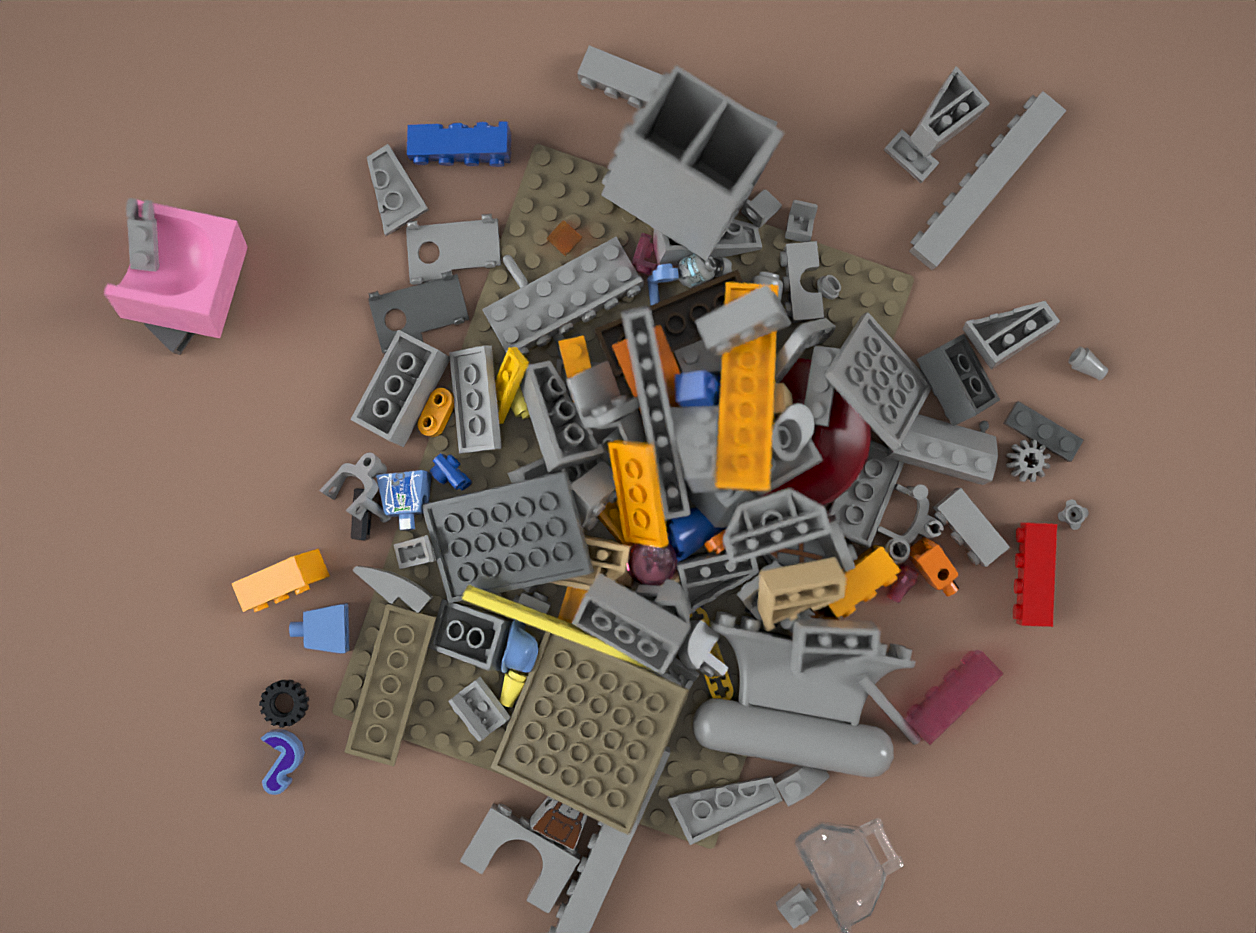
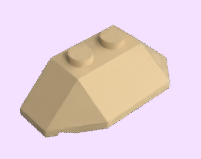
M584 535L594 572L549 583L589 590L599 573L615 581L626 573L630 546L613 540Z

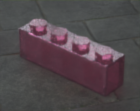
M978 649L969 651L961 659L963 663L957 669H950L944 675V681L938 687L933 686L926 692V699L921 704L916 703L907 711L906 714L908 716L905 720L929 745L1004 674L982 651Z

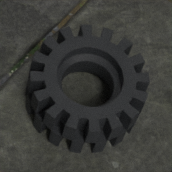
M283 679L271 684L262 693V700L259 701V706H262V710H260L261 715L265 714L266 717L264 719L267 722L271 721L273 726L279 725L281 728L292 726L306 715L305 712L309 708V705H307L309 696L306 697V689H302L299 682L294 683V680ZM284 693L292 697L294 706L290 712L282 713L276 708L275 700L279 694Z

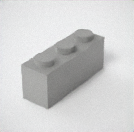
M955 488L933 506V509L936 511L934 514L935 518L943 526L947 524L952 530L950 535L959 546L963 544L969 551L966 555L976 566L980 564V566L987 567L1010 548L962 488Z

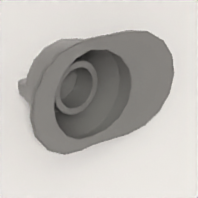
M802 404L791 405L778 420L772 422L771 452L785 461L794 460L810 440L815 424L814 417L808 407Z

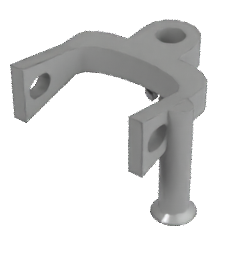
M371 452L364 454L356 465L350 463L343 464L335 475L319 490L335 500L345 479L348 476L357 477L362 481L365 489L346 511L359 520L362 519L367 509L380 517V521L383 523L389 521L392 517L385 515L383 507L372 500L378 491V484L373 478H377V475L386 474L387 466L381 463L380 458Z
M896 484L894 490L916 499V515L911 526L903 535H897L881 526L878 527L877 532L890 538H902L908 544L913 542L918 534L928 538L940 536L942 534L941 530L943 531L942 523L927 515L929 510V500L926 498L928 496L927 487L920 484L905 488ZM929 525H934V530L932 532L930 530Z

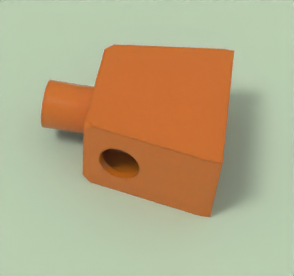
M923 537L910 547L908 558L929 585L938 591L942 589L947 597L959 590L958 585L954 581L959 574L937 543Z

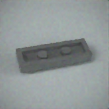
M1019 401L1015 402L1003 423L1030 440H1037V444L1045 445L1047 450L1068 462L1073 460L1084 441L1082 438Z

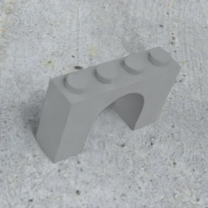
M493 803L460 862L483 874L495 851L503 843L519 839L533 844L541 854L543 869L531 888L526 901L549 914L579 863L581 854L577 853L578 849L576 847L572 850L532 830L528 818L523 816L521 818L511 814L512 810L501 803L496 805Z

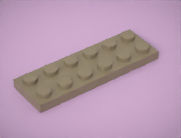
M389 603L386 604L344 753L395 766L436 623V616L421 612L417 613L414 610Z

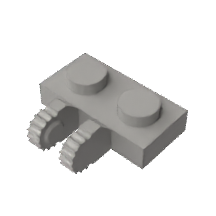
M901 130L884 148L888 155L920 183L939 164L933 156L929 155L926 157L910 140V136L904 130Z

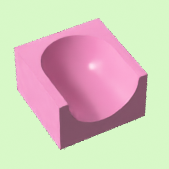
M137 200L139 217H143L142 207L145 201ZM153 203L154 216L157 219L159 269L156 272L130 269L129 265L121 283L117 286L107 284L104 294L120 318L221 338L248 248L236 220Z

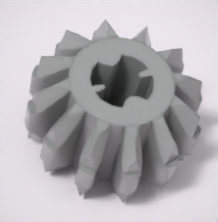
M1021 440L1020 446L1017 444L1011 446L1015 454L1007 453L1006 457L1013 459V462L1007 463L1006 466L1007 468H1015L1011 473L1012 477L1020 474L1019 479L1021 482H1025L1027 478L1030 482H1036L1037 476H1045L1042 468H1050V464L1044 463V459H1049L1050 454H1042L1046 448L1045 445L1037 447V440H1031L1029 444L1026 440ZM1029 457L1033 461L1032 465H1028L1024 458Z

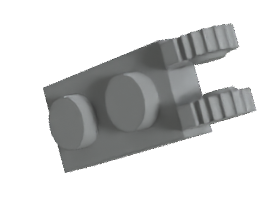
M130 198L126 205L130 269L156 272L159 269L157 219L154 216L153 202L145 200L142 207L143 217H139L137 200Z

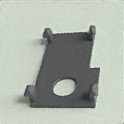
M451 271L441 273V279L380 295L378 291L368 293V301L382 354H386L397 331L390 330L385 323L386 314L392 309H400L405 313L406 324L400 331L424 342L423 332L452 324L459 325L465 323L464 321L470 320L458 274L452 275Z

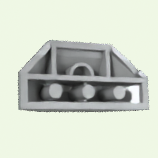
M788 488L740 503L723 536V542L729 562L734 564L830 534L832 531L823 506Z

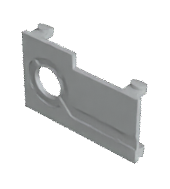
M481 214L482 220L419 226L417 221H407L406 235L410 284L418 285L441 279V273L448 271L452 273V270L501 266L498 219H493L492 214ZM427 242L435 243L440 250L438 259L431 264L422 262L419 257L420 247Z

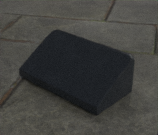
M354 489L353 502L364 492V489ZM368 509L361 520L352 515V539H370L372 512Z

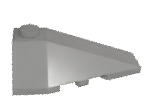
M734 219L710 256L714 259L716 257H727L761 250L762 243L757 225ZM654 228L653 246L657 265L672 264V266H679L681 259L693 254L692 251Z

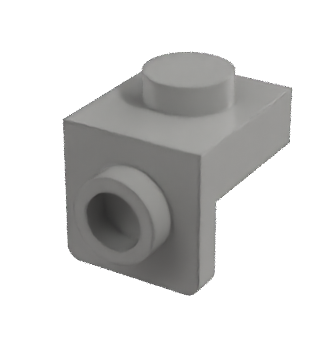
M793 200L785 232L786 239L797 242H810L818 207L816 204Z
M523 591L521 596L515 595L513 602L526 605L547 614L551 603L547 601L548 597L534 591L533 595Z

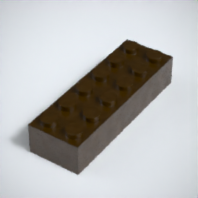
M738 269L648 306L653 327L661 325L672 354L678 349L704 340L696 321L725 306L726 282L743 283ZM619 318L594 329L606 360L610 364L614 378L624 375L612 345L626 340L623 320Z

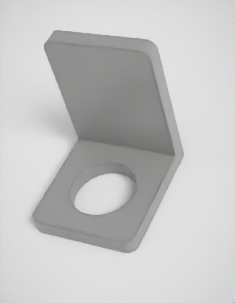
M764 189L752 201L746 199L741 212L754 225H757L759 229L781 209L782 204Z

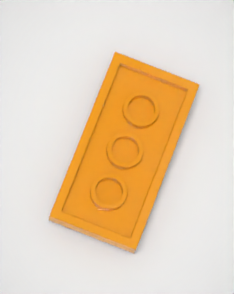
M622 440L609 442L608 446L624 541L660 548L668 545L653 444Z

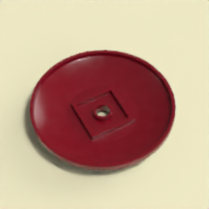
M798 358L779 383H784L791 392L793 405H805L812 363L810 359ZM836 388L829 427L814 425V431L811 436V440L823 461L763 496L790 488L824 506L844 494L857 480L870 451L871 426Z

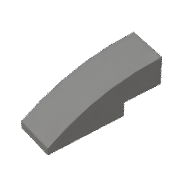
M361 565L353 569L359 577L389 603L393 604L401 598L417 613L421 612L434 597L422 586L394 572Z

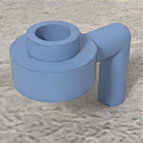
M672 264L658 265L657 270L652 272L653 275L648 277L650 306L660 302L658 283L679 280L678 268H673Z

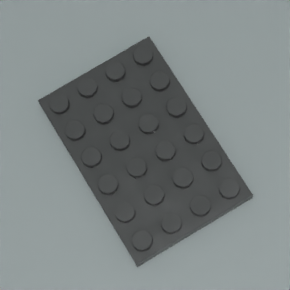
M567 471L421 505L448 603L463 601L462 597L467 585L496 594L588 575L594 572Z

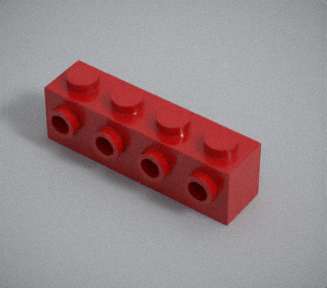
M1020 522V527L1016 530V542L1019 543V553L1015 555V567L1018 568V578L1014 580V593L1017 594V604L1013 606V619H1016V624L1022 626L1053 627L1057 524Z

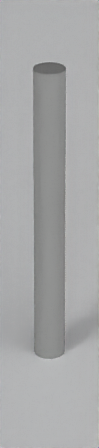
M865 673L860 674L857 677V681L913 745L918 744L921 740L920 736Z

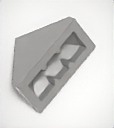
M428 536L394 544L399 569L436 560L435 552Z

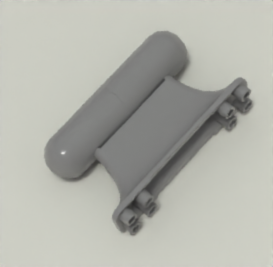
M717 611L716 619L710 620L709 627L713 631L722 634L734 649L739 666L740 691L738 702L720 698L709 699L696 710L693 718V732L696 740L703 747L716 751L862 777H877L889 769L894 758L893 744L890 736L878 727L859 724L860 715L869 693L857 681V677L865 673L876 684L884 675L891 671L914 668L915 660L911 659L912 649L890 643L889 652H886L887 645L879 641L878 656L847 665H837L830 667L829 670L823 672L816 671L796 679L791 671L793 636L763 631V629H760L761 621L754 617L742 616L741 624H735L736 617L732 616L731 613Z

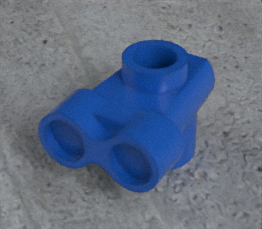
M440 453L433 460L435 466L430 470V473L441 484L444 485L449 481L456 490L460 489L461 491L471 485L472 481L465 473L460 471L458 468L460 466L459 461L451 454L446 456Z

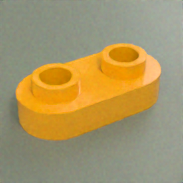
M437 388L430 394L418 420V429L423 435L437 437L443 432L455 408L452 391L445 388ZM442 396V402L438 404V399ZM431 419V425L427 427V423Z

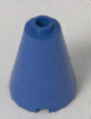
M697 507L689 508L690 515L665 520L668 538L667 546L670 551L674 550L676 556L673 557L674 560L680 562L728 527H715Z

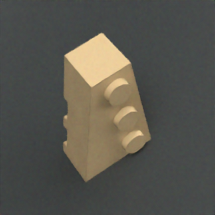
M835 557L760 571L758 612L767 631L775 628V623L789 618L790 621L798 618L797 614L812 607L814 611L844 598L846 577Z

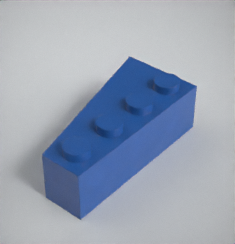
M508 121L499 122L498 127L488 125L487 122H476L474 128H469L468 125L462 123H452L448 125V129H443L441 124L408 125L407 156L410 161L417 165H428L429 161H439L440 165L445 166L454 165V162H464L466 166H479L480 162L489 163L493 167H503L505 163H511V130Z

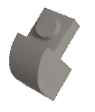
M701 620L690 621L689 625L691 627L678 648V655L682 664L688 670L699 669L708 677L724 676L728 667L709 653L720 635Z

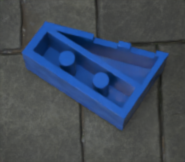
M706 371L676 374V401L682 407L719 406L721 377Z

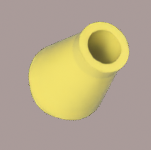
M509 669L505 673L499 699L502 705L513 707L522 692L528 677L527 672Z

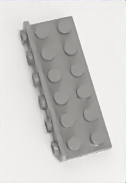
M614 237L482 310L505 352L507 353L509 347H517L522 355L525 356L529 353L528 349L536 345L538 347L546 345L552 340L551 337L559 332L561 335L568 333L574 328L573 325L581 320L583 322L590 321L596 317V312L603 308L605 310L612 309L619 304L618 300L623 297L631 298L642 291L641 288L644 287V281L637 274L618 238Z

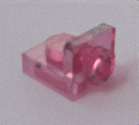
M641 233L632 265L636 267L637 272L650 275L651 272L657 270L658 265L645 261V257L650 259L654 244L650 243L651 235Z

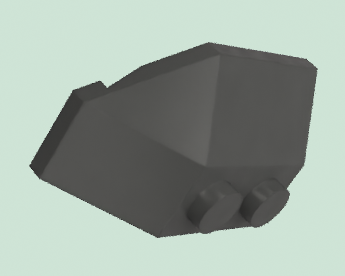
M683 470L687 497L715 527H728L740 503L761 497L756 491L719 489V492H693Z

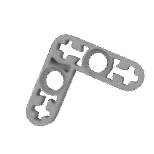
M827 318L811 321L799 326L775 357L774 383L781 382L805 348L824 343L833 334L836 326Z

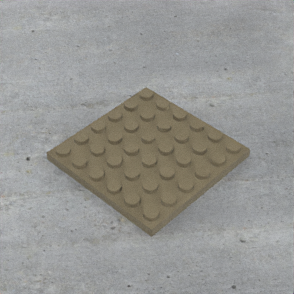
M546 631L539 647L532 671L528 674L491 768L629 835L690 689L638 665Z

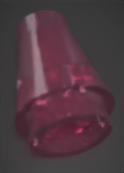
M903 563L899 567L900 572L896 574L897 579L891 584L886 595L897 603H900L902 598L919 581L917 578L920 573Z

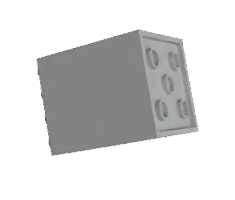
M675 66L670 74L666 72L658 84L660 87L658 91L652 90L646 100L648 105L645 108L641 106L633 118L635 121L633 125L628 123L620 136L622 140L614 151L616 155L608 166L610 170L602 181L605 187L601 195L707 261L742 208L744 201L748 199L784 132L680 67Z

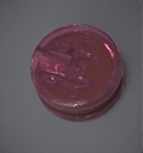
M633 543L630 547L627 571L633 580L643 585L660 586L664 584L666 579L670 580L673 577L677 567V556L669 543L662 548Z

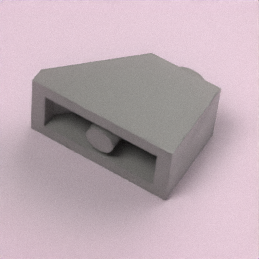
M796 765L773 778L789 807L813 793L830 776L823 769Z

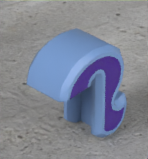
M284 729L271 730L261 737L264 742L281 752L262 780L264 790L272 795L280 794L292 783V778L287 777L286 774L293 772L303 762L305 754L302 742L293 733Z

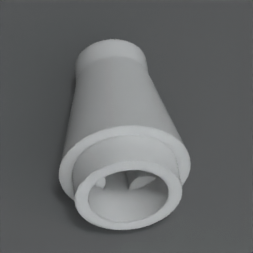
M1081 346L1076 348L1068 360V363L1072 365V369L1092 376L1099 381L1108 372V368L1088 348Z
M893 538L883 547L894 563H902L910 555L909 544L902 538Z

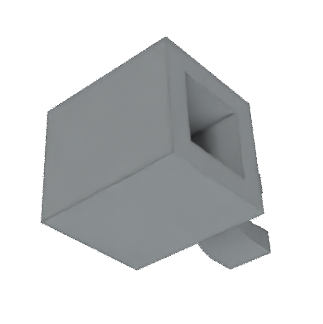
M800 884L776 902L778 910L793 929L800 924L806 923L810 916L818 911L814 903L817 901L816 896L809 888L804 890Z

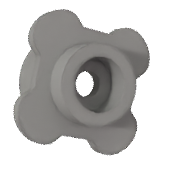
M1068 500L1064 510L1058 513V519L1061 522L1065 521L1068 523L1071 529L1077 530L1089 512L1087 508L1077 505L1075 500Z

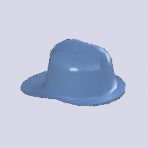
M516 619L512 623L507 649L501 664V672L504 674L509 669L523 672L532 671L539 650L535 638L525 631V623Z

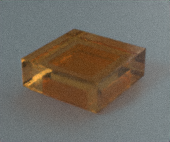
M563 220L546 239L566 257L580 242L582 236Z

